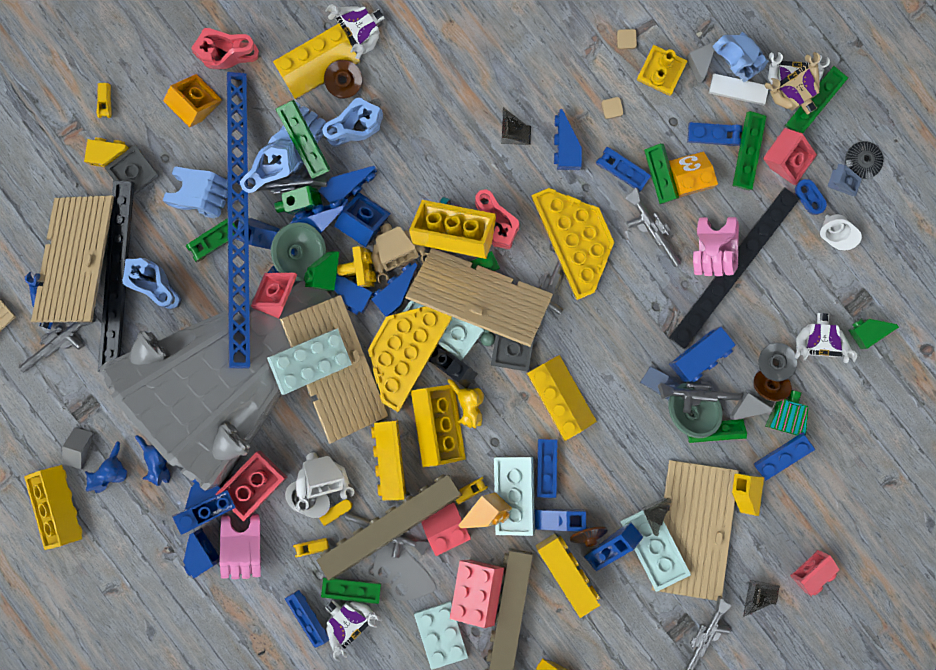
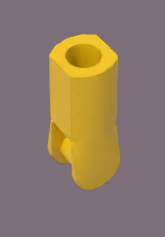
M109 83L97 84L96 114L98 118H102V116L112 117L111 84ZM106 104V109H102V105Z
M481 477L459 489L462 496L456 500L457 504L459 505L486 490L488 485L485 486L482 481L484 478ZM474 484H476V486L479 489L476 492H474L471 488V486Z
M350 500L339 502L331 507L324 516L319 518L323 526L328 525L351 510L353 504Z
M322 538L294 544L293 548L296 549L295 557L325 551L329 548L328 539ZM308 545L309 551L304 552L303 546Z

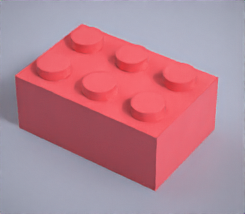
M260 450L231 477L216 495L228 490L236 507L232 511L242 521H245L288 477Z
M471 559L460 560L450 619L481 628L495 626L504 568Z

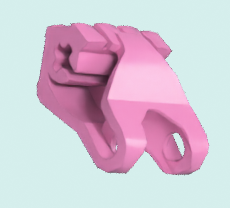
M708 217L699 218L697 227L699 251L693 252L694 274L702 275L704 273V276H712L713 274L715 276H723L725 273V275H733L738 268L739 222L737 217H728L726 225L719 231L711 229Z
M253 514L250 517L249 528L241 533L232 527L230 516L222 515L220 532L221 578L226 579L231 575V579H240V574H242V579H249L250 574H252V577H261V529L259 514Z

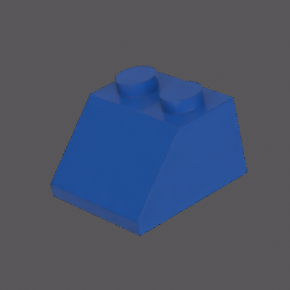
M359 192L340 212L334 227L359 244L367 247L391 213Z
M202 528L189 534L183 560L186 573L189 576L192 575L194 579L220 562V556Z

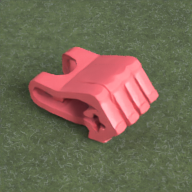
M204 28L191 47L194 55L209 69L231 68L239 63L254 62L259 56V50L249 35H229L211 28ZM219 49L227 53L223 58L220 56L222 54ZM254 50V54L252 56L245 55L251 53Z
M487 189L480 190L475 197L477 210L496 214L495 222L500 224V229L496 226L494 230L492 245L494 247L510 249L519 231L520 224L518 219L498 204L491 191ZM485 199V200H487L489 203H487V204H482V203H481V200ZM500 230L502 233H505V236L500 235Z

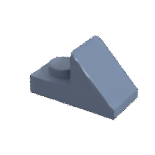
M838 164L837 170L832 171L828 187L851 196H856L862 178L846 165Z
M651 366L640 382L660 396L658 388L660 383L672 388H677L680 385L670 379V376Z

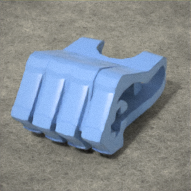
M741 32L740 35H723L713 45V49L717 54L725 59L726 63L731 67V71L736 76H739L743 82L748 81L761 72L768 63V59L763 55L759 46L744 32Z
M355 98L340 116L325 123L323 135L327 138V142L334 147L349 141L365 140L380 130L383 112L381 108L365 101L363 98ZM359 119L365 129L363 132L353 130Z
M296 102L318 144L323 136V126L326 121L318 118V115L313 111L309 113L310 110L307 107H301ZM284 125L278 133L271 137L268 144L278 139L292 141ZM296 147L297 164L292 171L293 173L298 172L304 165Z
M278 139L265 145L258 152L252 168L241 179L240 185L242 189L252 193L264 183L289 175L297 164L293 142ZM265 155L268 156V163L276 156H281L274 164H263ZM248 179L254 187L247 186L246 180Z
M174 167L172 175L177 180L182 181V187L176 193L166 192L163 202L168 206L181 210L198 209L197 211L205 217H219L221 214L220 208H224L226 203L224 199L227 198V179L210 171Z
M146 258L126 259L124 277L122 279L125 286L146 294L161 307L174 309L179 306L181 298L170 286L167 275L158 264ZM156 272V282H150L147 277L142 275L154 278Z

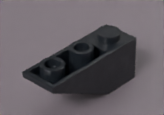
M439 344L429 359V362L464 388H468L478 375L472 368Z

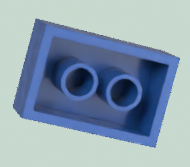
M717 327L699 339L669 363V365L683 382H695L703 376L701 372L715 367L718 364L717 360L719 358H725L733 352L732 348L736 344L722 327Z

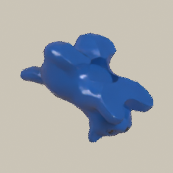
M136 435L135 438L144 451V460L148 466V474L143 477V480H148L156 486H160L162 480L165 483H169L170 472L166 467L167 461L153 445H147L142 437Z
M119 441L115 443L109 458L101 464L96 472L89 473L85 471L87 476V492L94 490L95 493H100L107 488L109 482L120 483L126 479L127 470L123 468L122 463L117 458L120 450Z

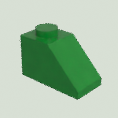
M338 251L325 253L307 268L304 275L305 287L325 291L335 289L339 259Z
M861 318L852 324L853 327L848 331L860 349H868L898 329L899 326L894 323L874 319L863 320Z

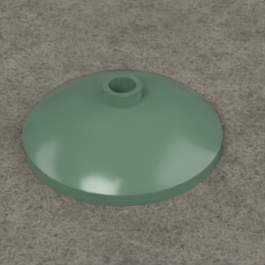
M301 222L290 223L282 227L275 235L271 245V257L275 268L279 273H296L295 281H304L307 268L326 253L325 242L321 234L311 225ZM292 249L295 251L294 255L291 254Z
M683 383L677 387L679 389L694 390L693 387L687 388L686 383ZM670 396L668 402L670 417L675 426L684 434L693 438H705L715 433L720 427L723 414L719 400L717 402L701 401L699 405L691 407L689 415L683 412L684 399L681 396Z

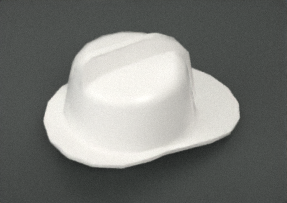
M827 214L825 216L820 236L831 246L845 251L855 248L862 239L861 232L845 216L840 214L831 216Z
M296 481L291 483L286 489V501L294 511L311 518H320L328 512L330 501L327 494L309 499L305 496V499L309 502V507L305 510V504L300 502V510L298 511L296 503L299 501V497H297Z

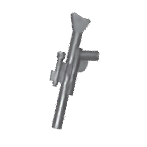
M302 168L299 174L291 175L287 179L264 183L256 191L270 190L273 194H280L303 186L327 187L326 174H322L313 179L306 178L309 172L306 168Z
M636 187L631 194L626 196V199L635 204L641 215L638 218L627 221L629 228L638 226L642 232L648 231L657 246L661 245L674 267H677L681 262L663 236V234L670 235L669 230L671 229L669 225L663 223L658 212L653 213V217L656 219L654 222L640 200L639 191Z
M559 260L551 279L548 278L549 274L546 273L544 276L541 275L539 283H541L539 289L553 294L547 309H551L558 315L564 310L557 305L559 295L556 291L563 277L561 275L563 269Z
M94 321L74 322L59 335L57 333H60L63 328L58 325L49 335L46 333L40 338L39 344H45V346L18 368L24 373L41 358L49 357L60 347L68 349L73 345L78 350L81 349L83 343L74 337V332L84 325L94 323Z
M700 381V384L687 382L686 387H693L694 390L672 388L663 383L658 385L661 399L670 396H681L684 399V413H691V407L699 405L701 401L717 402L718 399L740 401L742 398L740 393L709 391L712 386L708 385V382Z
M347 512L346 520L363 527L370 526L369 520ZM401 535L387 544L388 547L393 549L392 557L399 558L403 543L415 547L421 555H424L426 549L430 546L429 541H417L405 535Z
M720 596L717 598L716 609L708 626L701 623L696 637L693 636L690 642L692 649L695 646L697 647L685 670H694L699 658L704 656L711 641L718 640L721 633L729 634L731 631L730 626L718 623L722 614L731 607V604L724 601Z

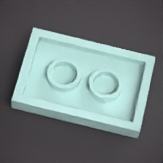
M451 601L414 612L431 670L468 658L458 622L450 619Z

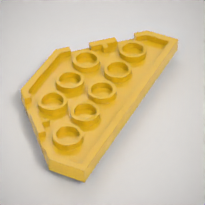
M551 188L531 195L576 301L595 293L614 245V240L599 207L586 204L579 199L561 194Z
M424 306L385 318L368 348L375 380L378 383L381 394L380 398L383 404L396 412L401 410L451 322L452 316Z

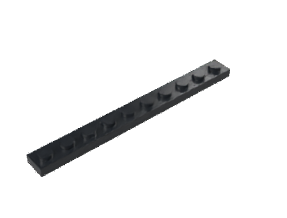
M113 180L112 196H114L109 226L98 372H100L99 368L104 363L121 355L126 286L123 284L122 279L124 277L125 261L129 258L135 185L134 182Z
M785 187L781 190L738 246V268L733 275H725L724 273L723 276L714 277L668 337L682 349L686 348L800 198Z

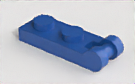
M690 122L688 124L687 143L740 146L742 125ZM727 132L732 133V138H727Z
M606 147L603 151V156L598 158L596 164L635 189L637 187L640 192L651 175L611 148ZM610 158L615 160L613 165L608 163Z

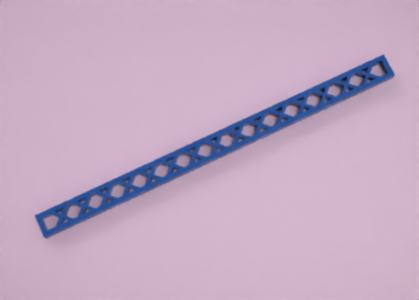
M227 72L229 368L249 369L248 192L242 190L237 194L232 189L236 183L240 185L241 179L248 173L247 74ZM231 79L242 80V85L236 88L231 83ZM236 95L242 100L238 105L231 100ZM236 112L242 117L238 123L232 118ZM236 130L242 134L239 140L232 136V133ZM236 147L243 153L239 158L232 153ZM236 165L243 170L239 176L232 171ZM237 201L243 206V209L239 212L232 207ZM237 219L243 224L239 231L232 225ZM237 237L244 243L240 249L233 244ZM237 256L244 261L240 268L233 263ZM237 275L244 280L240 287L233 282ZM237 294L244 298V302L240 306L233 300ZM238 312L245 318V321L240 325L233 320V317ZM237 332H240L245 337V340L240 345L233 339ZM240 351L245 356V362H234V355Z

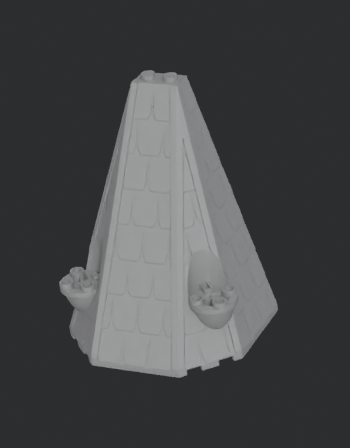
M295 281L279 319L252 308L253 300H250L249 369L229 368L227 310L161 340H158L152 332L140 331L137 334L138 338L133 344L131 352L104 363L99 370L106 376L104 381L110 390L112 388L115 390L111 394L113 400L165 460L172 466H182V474L190 480L196 479L200 484L199 486L206 491L220 486L228 480L242 456L249 453L248 449L251 447L252 440L282 395L267 359L269 356L291 348L280 319L334 298L336 295L333 291L328 292L305 287V281ZM238 312L233 317V320L240 325L245 321V318ZM237 332L233 339L240 345L245 340V337L240 332ZM238 351L234 355V362H245V356Z

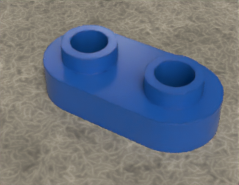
M804 179L796 184L795 194L800 198L808 213L818 215L826 209V200L813 181ZM802 187L807 189L806 193L802 192ZM813 202L817 204V209L812 207Z

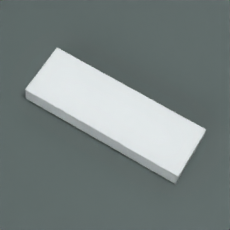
M713 74L708 93L764 106L768 89L765 88L764 84L750 81L743 82L741 79Z

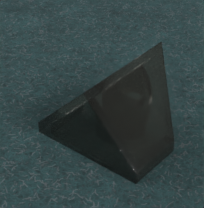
M503 107L501 144L531 145V126L526 125Z
M669 497L642 508L653 534L657 537L660 526L663 525L668 505L672 501Z
M750 580L743 617L771 604L776 605L780 586Z

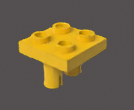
M653 44L636 80L671 96L687 60L677 56L671 49L666 51Z
M361 246L352 247L354 261L339 264L337 267L338 275L344 277L356 276L357 286L375 287L376 273L372 270V252Z

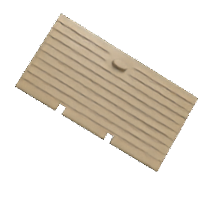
M114 196L54 198L47 240H52V242L45 245L39 279L44 284L37 287L31 322L93 321Z
M431 248L406 294V299L531 347L553 296L552 293L521 281L514 285L512 284L513 278L479 265L475 270L471 268L473 263Z
M341 295L280 319L291 347L334 329H338L352 365L306 385L310 397L317 395L318 400L313 401L329 444L388 416Z
M669 460L663 504L670 505L669 510H662L661 517L691 575L660 590V592L717 601L718 596L722 598L735 503L732 494L734 474H738L739 470Z

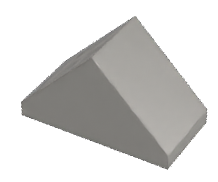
M711 42L696 49L686 57L699 83H702L705 79L715 51L713 45L716 42Z
M744 393L729 416L730 419L736 420L772 412V408L751 394Z
M77 427L73 429L62 446L63 464L83 469L94 432Z

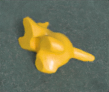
M448 379L447 381L458 395L459 403L463 409V416L457 423H461L468 428L481 426L482 414L478 407L484 400L482 390L479 388L460 389L456 382Z

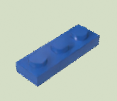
M802 432L755 462L754 466L766 481L813 452L815 448Z
M538 439L537 497H557V439Z
M300 590L284 598L314 648L329 641L326 630L319 623L316 614L311 610Z

